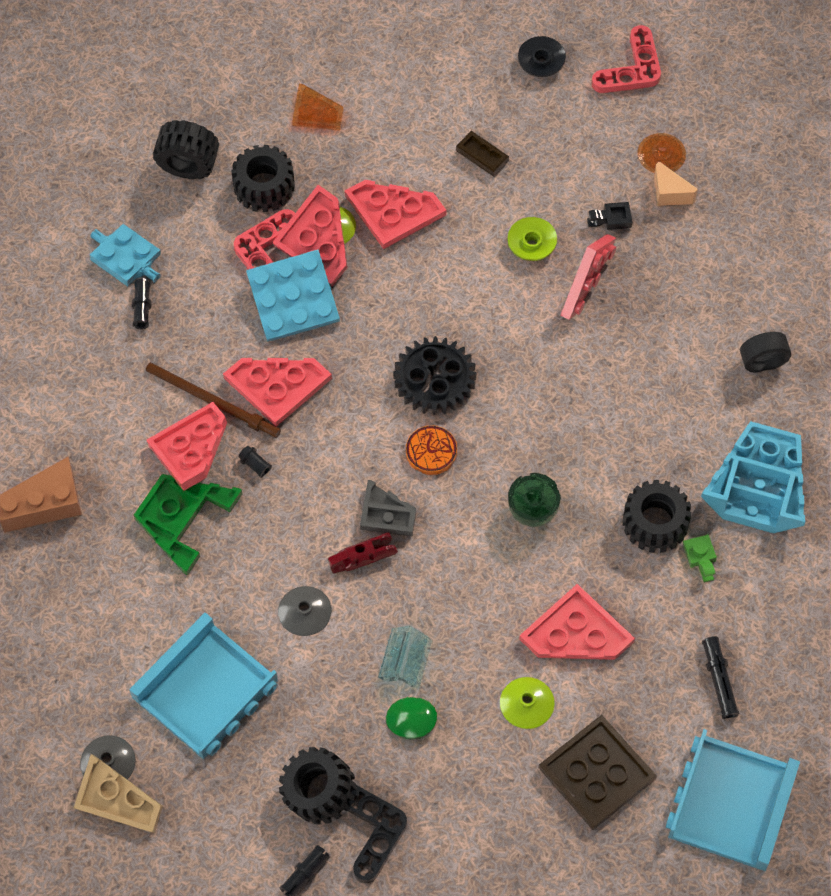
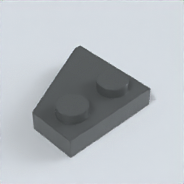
M368 480L360 530L413 536L416 508L407 502L400 501L398 496L390 491L387 493L377 487L374 481Z

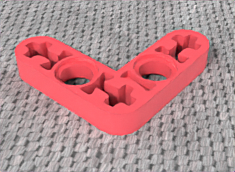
M638 25L631 30L630 43L635 66L604 69L595 72L592 76V87L596 92L609 93L648 88L659 83L661 70L652 32L648 27ZM637 34H642L644 37V45H640L641 41ZM647 53L652 58L650 60H642L639 58V55ZM647 67H650V73L653 78H649L646 75ZM627 75L633 80L629 83H624L620 80V77ZM603 78L606 84L603 85L599 79Z
M289 209L281 210L235 238L234 251L248 270L254 268L252 263L255 260H263L266 264L273 263L263 249L273 244L272 242L287 225L286 222L282 223V219L290 220L295 212ZM263 230H269L273 233L270 238L265 239L261 238L259 234ZM241 243L249 244L252 254L249 255L245 247L241 248Z

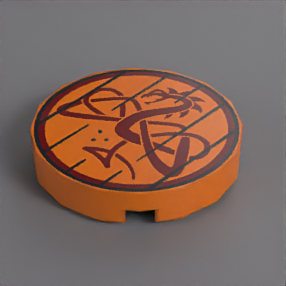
M435 425L424 426L415 430L409 436L406 443V458L409 464L415 470L417 469L426 475H438L447 471L457 457V442L453 435L445 428Z

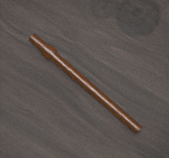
M151 362L146 367L147 372L209 404L214 402L220 410L248 424V427L257 432L261 430L274 438H278L281 433L280 428L266 422L264 417L256 413L252 415Z

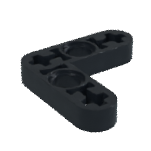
M356 785V790H353L352 794L355 795L357 800H359L360 795L364 797L359 801L357 809L354 808L356 805L355 801H349L347 804L350 806L348 812L376 828L353 865V872L359 882L371 883L378 877L405 832L407 817L401 809ZM368 802H373L378 805L379 809L376 814L369 816L363 812V806ZM386 808V816L391 819L399 816V822L402 825H395L391 828L390 821L382 817V822L377 820L382 816L383 809ZM378 839L385 840L389 845L388 849L383 853L375 852L372 848L373 843ZM367 852L372 857L381 860L379 863L375 859L372 862V874L366 873L364 876L361 875L359 866H366L370 860V856L366 855Z

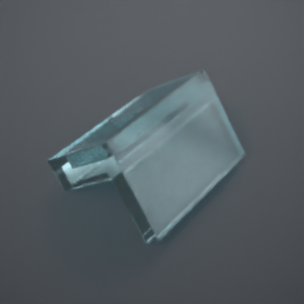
M412 626L392 628L378 678L388 682L401 680L411 687L419 689L432 639Z

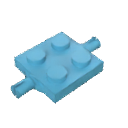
M122 224L109 236H105L98 229L91 233L90 237L100 243V245L90 254V260L127 287L135 279L143 275L154 283L161 277L160 273L151 268L152 263L161 254L160 249L126 225Z

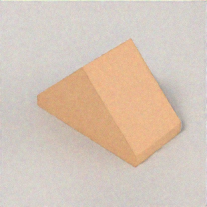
M658 162L654 174L657 205L693 204L696 200L698 189L661 162Z

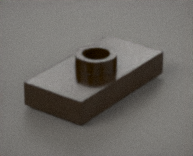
M470 131L456 145L458 153L493 177L509 161L507 154L473 131Z

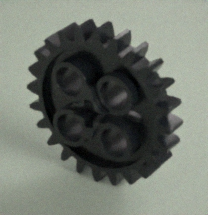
M434 336L433 342L429 343L428 339L424 337L422 345L415 340L414 349L406 346V354H399L400 362H395L396 371H393V379H396L394 387L398 389L399 397L405 396L404 404L413 402V410L421 406L423 414L428 409H432L433 415H436L437 409H441L443 414H446L447 407L455 411L456 402L464 405V397H471L470 389H475L474 380H476L477 372H474L475 363L471 362V354L465 355V347L457 350L456 341L448 345L446 337L440 343L437 336ZM433 358L435 361L428 362L426 359ZM449 370H456V371H458V372H457V373H454V374H451V373H448L447 371H449ZM415 377H419V378H422L423 380H421V381H413L412 379L415 378ZM442 389L444 390V392L436 393L434 392V390Z

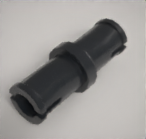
M137 279L134 282L135 294L132 299V308L134 309L133 327L135 326L136 329L140 330L149 327V310L152 307V301L149 299L151 284L147 279Z
M316 845L302 863H297L294 867L295 871L279 887L281 892L286 891L285 896H296L307 882L313 881L315 878L314 874L330 858L327 852L323 854L325 850L322 847Z

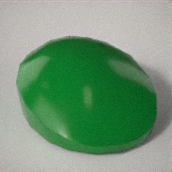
M406 697L394 702L386 715L388 728L395 735L408 740L421 739L429 735L434 730L437 722L435 707L429 701L415 697Z

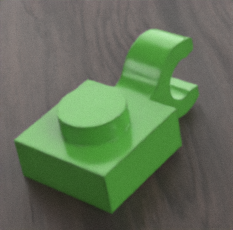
M709 534L683 540V547L690 568L699 567L703 582L714 580L715 569L712 562H716L717 556Z

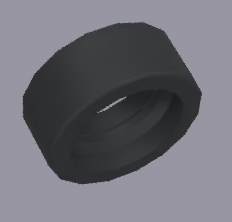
M774 331L749 338L739 349L745 369L753 373L776 369L788 362L792 356L786 335Z

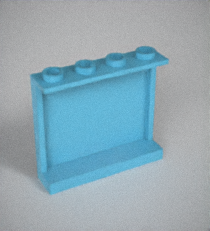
M204 613L129 691L132 698L204 759L208 754L213 756L220 749L221 741L227 734L232 736L239 729V722L245 715L251 716L259 707L258 702L264 695L268 697L276 690L278 677L275 670L272 672L268 671L214 625L213 619L207 613Z
M703 729L701 738L695 736L690 751L695 753L693 763L687 761L682 777L687 778L685 787H678L674 802L679 804L676 813L670 811L665 828L670 829L668 838L766 871L800 761L789 758L788 763L708 737L706 736L707 730Z

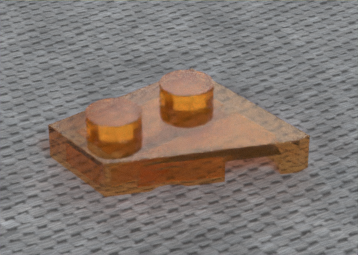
M299 84L292 125L340 131L344 108L342 105L306 85Z

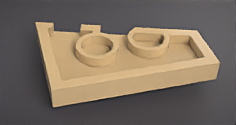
M91 754L74 808L155 833L163 805Z

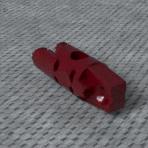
M387 532L340 550L339 553L328 557L332 573L355 570L396 555L398 551L395 545H387L392 541L390 533Z

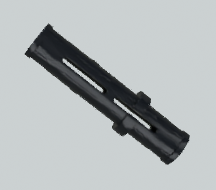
M719 637L705 638L702 640V645L704 646L708 661L706 668L707 671L711 672L722 719L739 716V711L726 668L728 662L723 657Z

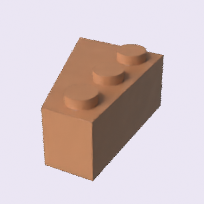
M69 457L0 494V524L4 533L82 515Z

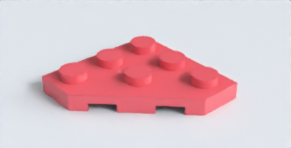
M364 180L345 190V197L383 249L446 216L445 207L433 192L423 191V193L409 191L408 187L392 184L388 187L375 184V181Z
M317 185L272 243L290 257L319 250L329 285L333 287L348 268L340 206L337 197L320 185Z
M607 234L587 246L560 316L570 320L576 314L580 315L585 305L584 300L591 287H596L601 277L600 272L606 261L611 260L615 254V237Z
M241 358L223 373V377L277 427L332 379V374L314 358H304V360H288V358L252 360V358Z
M212 402L146 441L153 453L183 491L207 478L227 421L224 414Z
M576 584L520 635L519 640L538 658L615 660L634 643L635 638Z

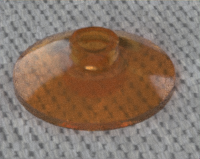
M666 133L649 135L642 140L637 151L638 159L642 166L655 173V167L658 162H661L675 172L684 164L686 159V150L683 143L678 138ZM659 148H665L666 150L661 151Z

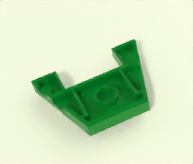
M162 474L133 516L137 523L177 567L188 576L200 558V553L179 542V540L206 501L231 512L243 493L240 488L232 487L230 489L220 487V484L197 483L183 491L172 475Z

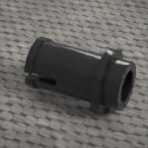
M246 446L238 455L241 459L240 462L243 465H248L262 478L271 470L272 465L256 453L257 449L255 447Z

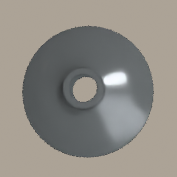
M301 586L290 590L281 599L278 607V616L283 627L292 634L299 636H310L320 632L328 624L332 613L328 597L321 590L310 586ZM306 604L309 606V609L302 611L299 609L300 606Z
M112 735L102 736L90 742L81 756L80 767L83 776L91 754L101 761L104 756L110 755L112 759L106 764L127 780L133 773L136 763L135 753L131 745L126 740Z

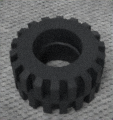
M172 120V122H166L160 128L153 151V159L162 170L171 175L186 179H203L212 173L220 143L218 138L214 136V133L207 130L204 126L185 120Z
M255 145L252 150L249 148L245 149L244 154H239L236 157L237 161L233 162V170H231L234 193L237 195V200L240 203L243 201V206L247 209L251 205L252 211L258 212V208H262L263 212H268L270 207L275 211L278 210V204L286 205V198L290 200L293 196L292 191L295 189L291 159L287 158V154L284 151L279 152V148L275 146L269 148V145H264V147ZM261 173L275 176L272 180L264 183L251 180L254 176Z
M653 480V484H649L648 481L643 482L642 488L637 485L633 489V494L629 493L623 514L624 532L626 536L630 535L629 541L632 544L636 541L639 542L638 548L644 550L646 546L650 547V553H655V548H659L660 553L666 552L667 546L671 550L676 548L677 542L681 544L684 536L687 535L692 513L690 512L691 504L686 502L688 496L685 492L680 494V487L677 485L671 487V482L665 481L664 484L659 483V480ZM653 507L661 508L669 513L672 520L665 524H653L644 518L642 512Z
M309 747V752H306L304 749L299 751L297 758L292 756L289 759L291 761L289 766L284 765L282 770L285 774L279 778V782L283 784V786L279 787V793L284 796L282 798L284 804L299 817L314 824H321V821L325 824L331 823L332 817L339 819L342 817L340 812L343 810L347 812L350 808L347 805L348 802L354 801L355 795L352 794V791L356 790V783L352 781L355 779L354 773L349 770L350 767L343 760L325 748L320 747L318 750L316 747ZM321 774H327V785L322 793L316 797L308 798V787L312 780Z

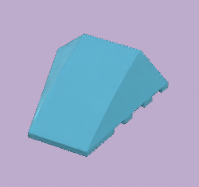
M750 421L735 443L732 451L724 459L720 469L712 477L708 487L702 492L701 497L722 519L766 532L778 533L805 526L801 435Z

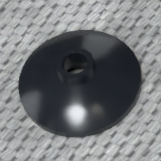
M546 36L528 39L521 45L518 51V62L521 68L528 74L536 77H548L556 74L562 69L566 59L563 46L555 39Z

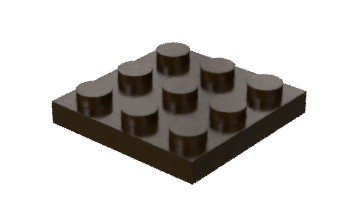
M602 714L538 766L540 771L592 830L596 829L657 778V775Z

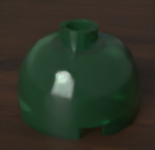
M530 473L529 476L516 478L510 485L508 492L509 510L514 519L522 525L529 527L543 526L551 522L558 513L561 495L555 481L547 475Z

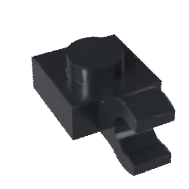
M629 202L605 203L603 210H590L588 212V227L606 224L607 230L632 228L633 221Z

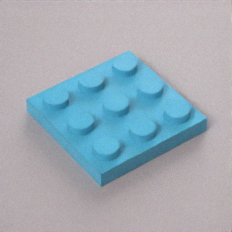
M319 250L246 270L267 342L340 322Z

